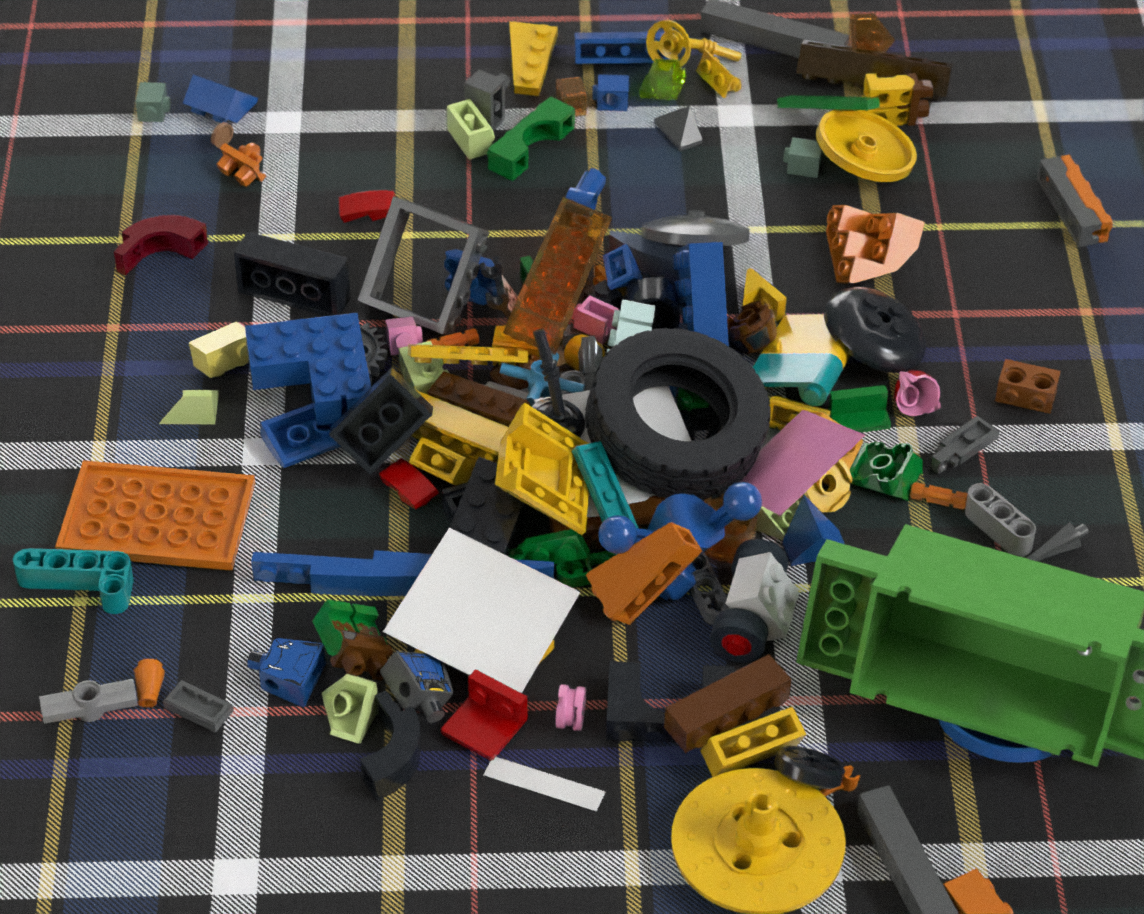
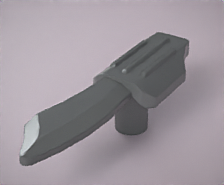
M595 336L582 337L578 351L579 372L585 375L584 391L591 389L597 368L603 359L602 349L597 344Z

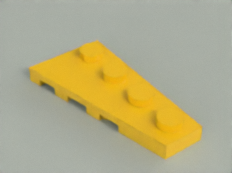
M509 21L514 93L539 96L557 39L558 27Z
M408 344V356L415 357V362L432 363V358H441L445 364H460V359L471 360L473 365H488V361H499V365L507 363L515 366L516 362L528 363V351L520 348Z

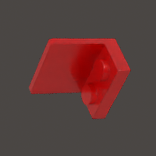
M475 669L468 677L469 697L441 728V734L492 761L528 720L527 696Z

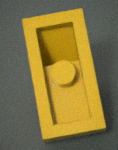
M752 268L747 269L743 306L751 302L760 301L762 305L767 304L768 308L774 311L776 322L781 320L785 315L787 297Z

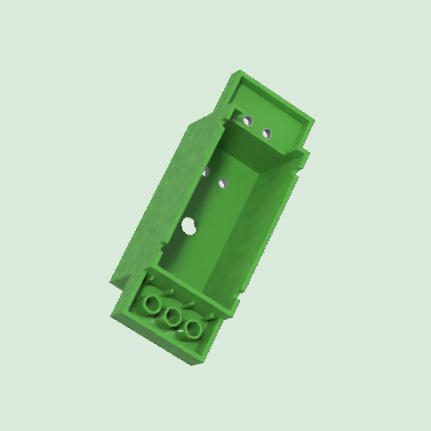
M907 524L904 525L888 556L828 539L825 541L816 558L796 663L851 679L849 693L874 700L877 694H884L887 696L886 704L1055 755H1060L1061 750L1068 749L1074 753L1072 760L1095 767L1098 766L1104 748L1144 760V677L1136 673L1137 671H1144V630L1140 629L1144 614L1143 591ZM1129 698H1136L1140 703H1132Z

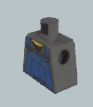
M395 651L380 669V673L398 703L404 710L413 707L415 711L423 712L426 720L430 723L439 721L445 714L442 709L443 705L453 694L445 663L425 653Z

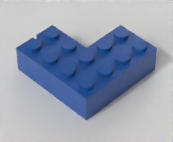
M723 242L692 243L677 249L676 254H673V270H678V281L674 282V288L677 291L678 298H680V303H686V307H682V322L687 324L688 331L708 335V337L715 338L729 347Z
M357 313L245 326L253 390L310 383L317 426L334 424L342 416L341 399H346L348 411L371 388Z

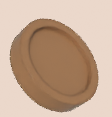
M226 122L217 125L211 134L212 144L218 148L224 143L228 144L233 137V127Z

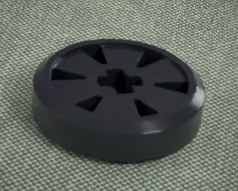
M785 746L778 749L774 761V766L783 776L814 788L833 789L839 787L845 774L844 767L836 759L822 752L800 746Z

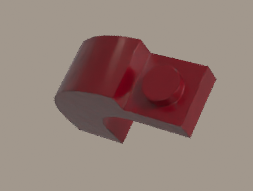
M178 215L155 216L136 222L122 232L123 244L119 245L114 251L117 272L126 276L143 258L161 251L176 252L193 259L208 245L206 224Z

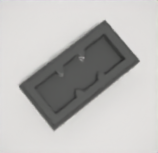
M183 680L176 685L163 701L165 709L215 733L234 712L233 704Z

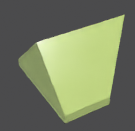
M183 390L182 398L159 424H215L219 390Z
M345 674L344 677L321 693L331 728L330 735L359 744L362 742L376 716L375 695H377V683Z

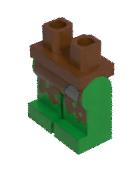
M327 599L312 622L327 652L332 656L330 661L333 667L344 668L346 674L354 676L361 675L363 671L370 672L372 679L383 680L380 669L385 665L393 650L387 644L385 637L380 635L375 620L379 615L375 607L359 604L350 605L347 602Z

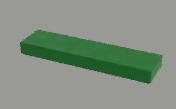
M790 95L777 99V108L870 110L880 107L878 97Z

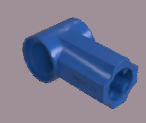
M591 168L589 171L584 172L575 188L570 187L565 199V210L587 216L593 215L598 196L606 184V177L601 174L600 170Z

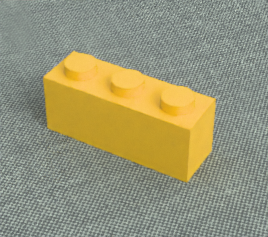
M792 706L711 737L700 752L712 777L772 757L777 754L778 749L785 746H797L807 734Z

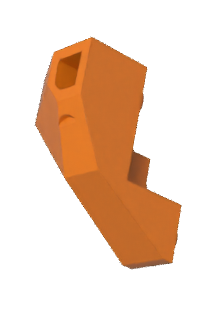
M833 205L827 215L828 225L826 234L836 282L854 284L897 271L918 249L925 222L900 213L871 214L847 205Z

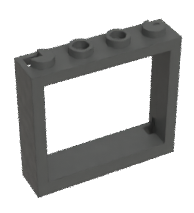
M393 197L358 301L401 318L413 317L416 324L438 333L453 334L457 324H461L460 315L463 306L467 304L471 292L469 289L473 279L478 275L480 269L478 263L482 253L488 247L485 243L490 231L406 199ZM410 212L469 234L439 322L381 300Z

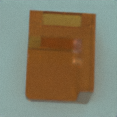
M581 77L556 79V99L574 107L575 117L587 115V94Z

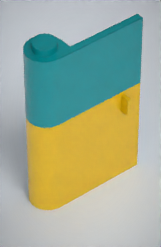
M824 314L784 315L776 328V338L763 349L753 368L765 387H798L799 395L806 404L820 406L826 401L851 355L848 354V351L850 349L841 340L835 341L826 327Z

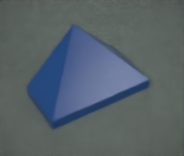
M627 244L603 255L606 278L610 290L626 287L630 282L643 279Z

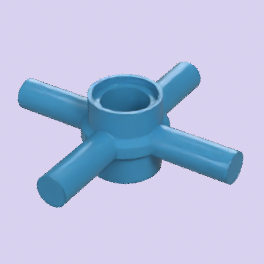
M552 351L553 360L558 362L559 354ZM541 360L534 361L531 365V370L502 363L500 374L523 379L529 383V393L526 400H528L531 407L535 404L534 399L550 397L548 382L544 381L546 375L542 374L544 369L540 368ZM559 378L561 390L576 393L582 392L585 389V384Z

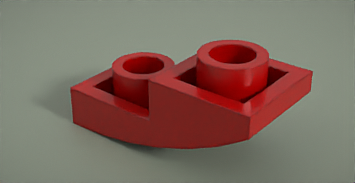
M374 190L339 197L340 218L344 223L369 215L372 221L385 218L392 199L396 197L394 191Z
M400 458L379 473L382 482L397 491L401 501L415 510L426 505L430 499L439 494L434 485L403 458Z

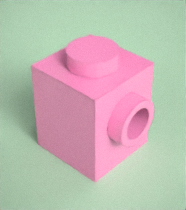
M413 317L385 320L388 348L391 355L399 354L398 348L406 347L408 344L423 343L421 326H416Z

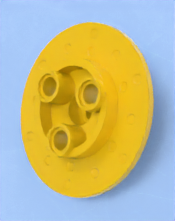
M747 768L716 775L697 786L688 794L674 817L671 846L673 857L680 873L688 884L707 900L725 909L743 914H782L813 902L833 884L844 860L845 833L835 808L816 788L797 783L783 776L779 771Z

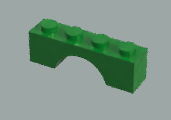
M550 96L489 147L487 151L488 169L514 181L528 169V146L541 140L560 141L575 128V108Z

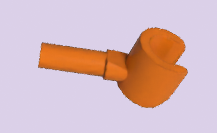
M848 765L844 767L845 774L839 787L822 789L820 792L826 797L840 789L849 792L855 790L860 775L853 778L850 777L854 769L853 766Z

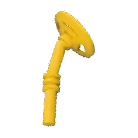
M662 20L655 23L647 33L646 47L649 56L655 64L666 70H676L685 65L690 57L691 49H698L700 53L707 50L712 55L721 56L739 62L741 59V52L719 46L717 42L705 38L701 40L689 38L685 29L671 20ZM662 27L665 33L661 36L660 41H655L656 33ZM683 47H685V54L680 61H678L677 55L682 51ZM658 49H659V51L661 52V54H662L663 56H665L666 58H669V59H670L669 62L666 61V60H664V59L658 54V52H657Z

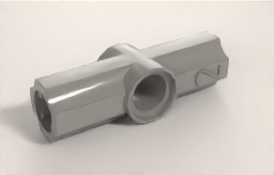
M133 679L103 685L87 680L78 683L71 691L39 697L44 724L77 717L82 721L93 722L100 719L104 712L138 706Z

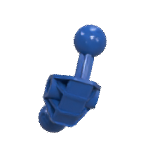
M737 482L726 490L723 506L716 511L695 495L675 494L666 498L657 506L647 530L636 528L634 523L625 516L614 515L605 519L601 524L598 532L599 541L608 552L622 554L627 552L638 541L672 522L690 530L702 549V552L699 554L701 555L724 538V527L734 519L746 521L754 518L762 507V496L753 484Z

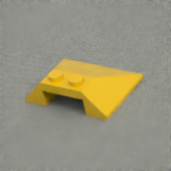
M524 403L519 408L500 441L495 485L583 535L586 532L589 490L572 450L576 446L589 443Z

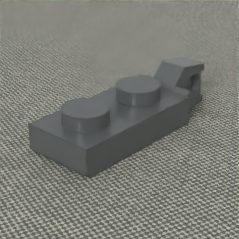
M976 416L940 441L939 447L932 456L930 469L940 474L947 470L950 465L953 467L961 465L998 439L999 430L979 416Z

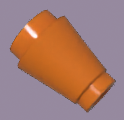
M140 660L134 669L138 705L142 707H154L157 704L165 675L162 663L158 660Z

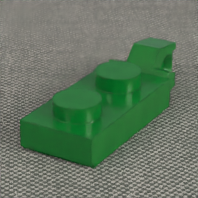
M569 529L525 538L524 543L519 544L517 548L509 549L507 556L516 560L547 561L559 564L588 558L590 550L582 535Z

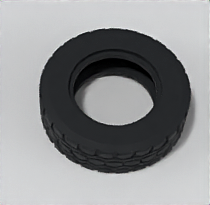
M662 328L636 333L634 336L631 335L620 341L618 345L616 344L606 353V356L603 357L597 368L585 408L586 428H588L587 434L590 442H602L615 475L617 474L619 478L631 486L664 498L675 494H689L702 499L725 492L731 485L742 481L744 476H747L758 457L770 425L771 408L767 391L764 389L765 386L759 375L756 374L755 369L748 361L744 360L734 349L729 348L726 344L715 338H710L708 335L695 331ZM656 386H674L689 390L703 398L714 409L721 424V431L710 438L700 441H680L668 438L653 430L643 421L635 408L633 398L640 392Z

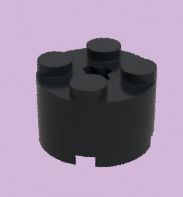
M645 278L630 282L627 285L623 300L655 306L652 330L662 328L673 329L679 326L678 294L667 278Z

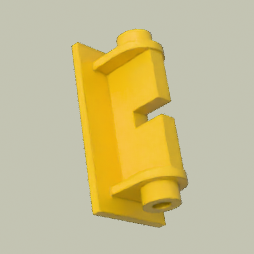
M704 50L696 72L723 98H726L728 91H739L742 86L741 80L738 77H734L720 63L717 57Z

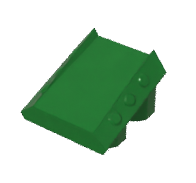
M864 442L850 468L852 483L850 484L909 501V494L913 483L917 481L920 474H923V459L913 452L912 446L909 443H899L889 448L883 442Z

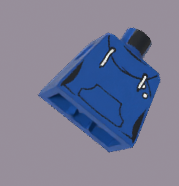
M277 638L273 641L268 653L252 650L248 657L247 666L259 671L260 685L264 691L298 706L305 707L326 665L325 646L322 643Z

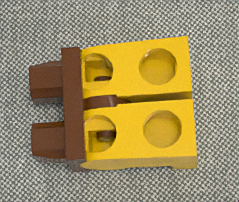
M916 73L908 74V76L898 75L894 78H877L876 74H866L862 97H878L880 107L864 111L876 114L896 126L906 123L908 126L916 125L917 118L929 117L928 100H920V98L932 97L933 86L931 81H918Z

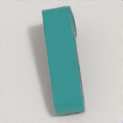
M28 548L18 551L13 557L17 582L23 588L99 591L102 608L109 614L122 613L129 606L133 574L130 557L124 552Z

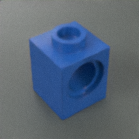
M598 75V85H593L592 100H597V110L628 111L629 76Z

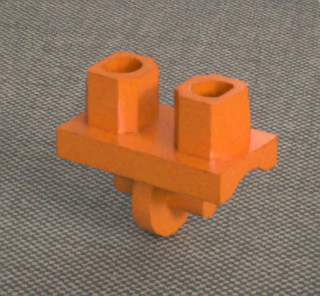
M226 143L220 147L223 156L216 165L221 173L230 176L238 168L239 170L235 173L234 177L236 181L245 187L253 182L254 179L262 182L266 178V175L259 171V163L262 161V156L260 155V147L257 144L241 145L238 150Z

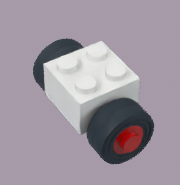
M751 539L741 543L735 552L731 566L733 581L726 600V605L729 609L718 614L710 635L712 648L725 659L739 663L755 661L764 652L766 641L787 637L796 601L799 598V591L797 586L786 575L788 558L778 545L767 540Z

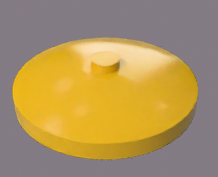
M831 110L821 118L816 130V139L824 154L842 169L864 179L878 182L899 181L910 174L916 162V149L909 137L890 121L864 110Z

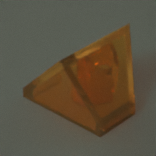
M875 13L850 14L848 26L849 46L886 53L896 41Z

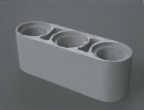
M982 483L972 485L968 490L965 507L967 518L1008 553L1020 557L1028 556L1033 548L1036 533L1035 524L992 487Z

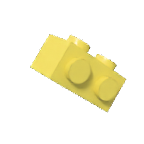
M237 321L189 342L194 367L210 378L221 376L226 371L237 366L246 365L249 362L245 327Z

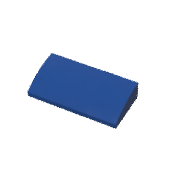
M341 399L342 416L347 412L346 399ZM313 403L260 422L261 438L283 468L341 447L329 435L333 424L317 426Z

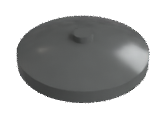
M689 210L688 215L663 217L643 223L641 236L647 240L669 244L687 245L692 243L723 242V246L749 242L750 229L730 220L705 216V211Z

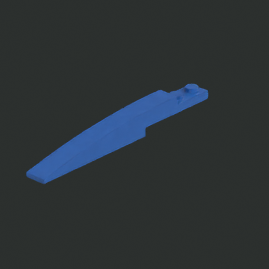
M374 550L373 559L253 552L251 563L254 581L310 584L312 594L406 596L432 554ZM516 560L554 579V562Z

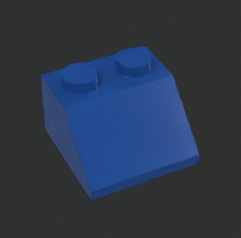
M193 74L183 104L191 106V112L205 117L206 112L213 114L212 120L227 123L230 120L238 123L257 103L258 98Z

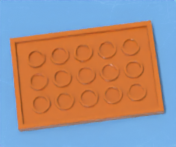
M83 460L55 549L120 551L128 554L132 562L233 571L255 487V475Z

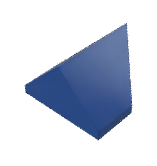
M804 494L782 541L791 566L815 562L819 551L827 539L845 544L839 529Z

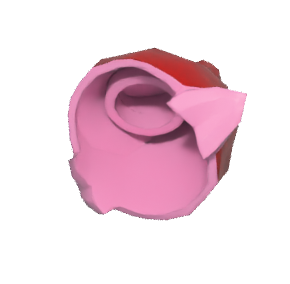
M920 370L900 371L893 395L899 411L909 416H919L935 412L941 408L939 401L940 388L932 376Z

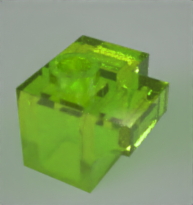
M655 59L640 87V97L646 99L677 100L687 77L685 68H680L679 60Z

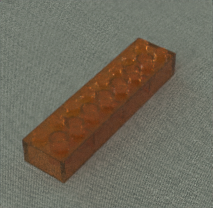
M565 197L562 198L503 331L504 334L511 336L517 341H523L537 347L533 331L544 329L551 353L556 354L612 217Z

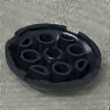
M850 287L834 293L824 307V320L829 333L835 341L841 340L850 349L848 354L861 363L880 371L900 373V371H908L911 367H917L924 358L926 340L923 330L914 315L895 298L871 288Z

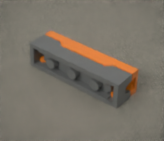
M1070 155L1040 160L1037 181L1077 246L1083 247L1098 244V242H1108L1109 233L1113 227L1112 218L1105 212L1100 199L1091 190L1090 183L1084 179L1078 164L1074 163Z

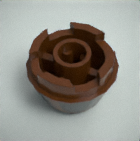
M756 301L742 306L743 312L733 319L730 316L727 317L728 341L743 354L763 350L777 336L774 311L769 309L767 304L762 305L760 301Z

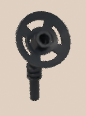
M535 330L533 335L542 361L540 368L544 369L542 374L546 375L544 381L548 382L551 398L542 399L532 407L566 429L569 426L573 427L575 430L572 433L581 437L585 429L584 416L577 406L563 399L559 380L561 373L558 372L559 367L556 366L558 364L557 360H553L545 330ZM552 403V406H549L545 410L539 409L540 407L546 404Z

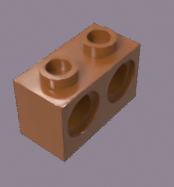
M1005 359L998 381L995 401L1051 414L1061 371Z

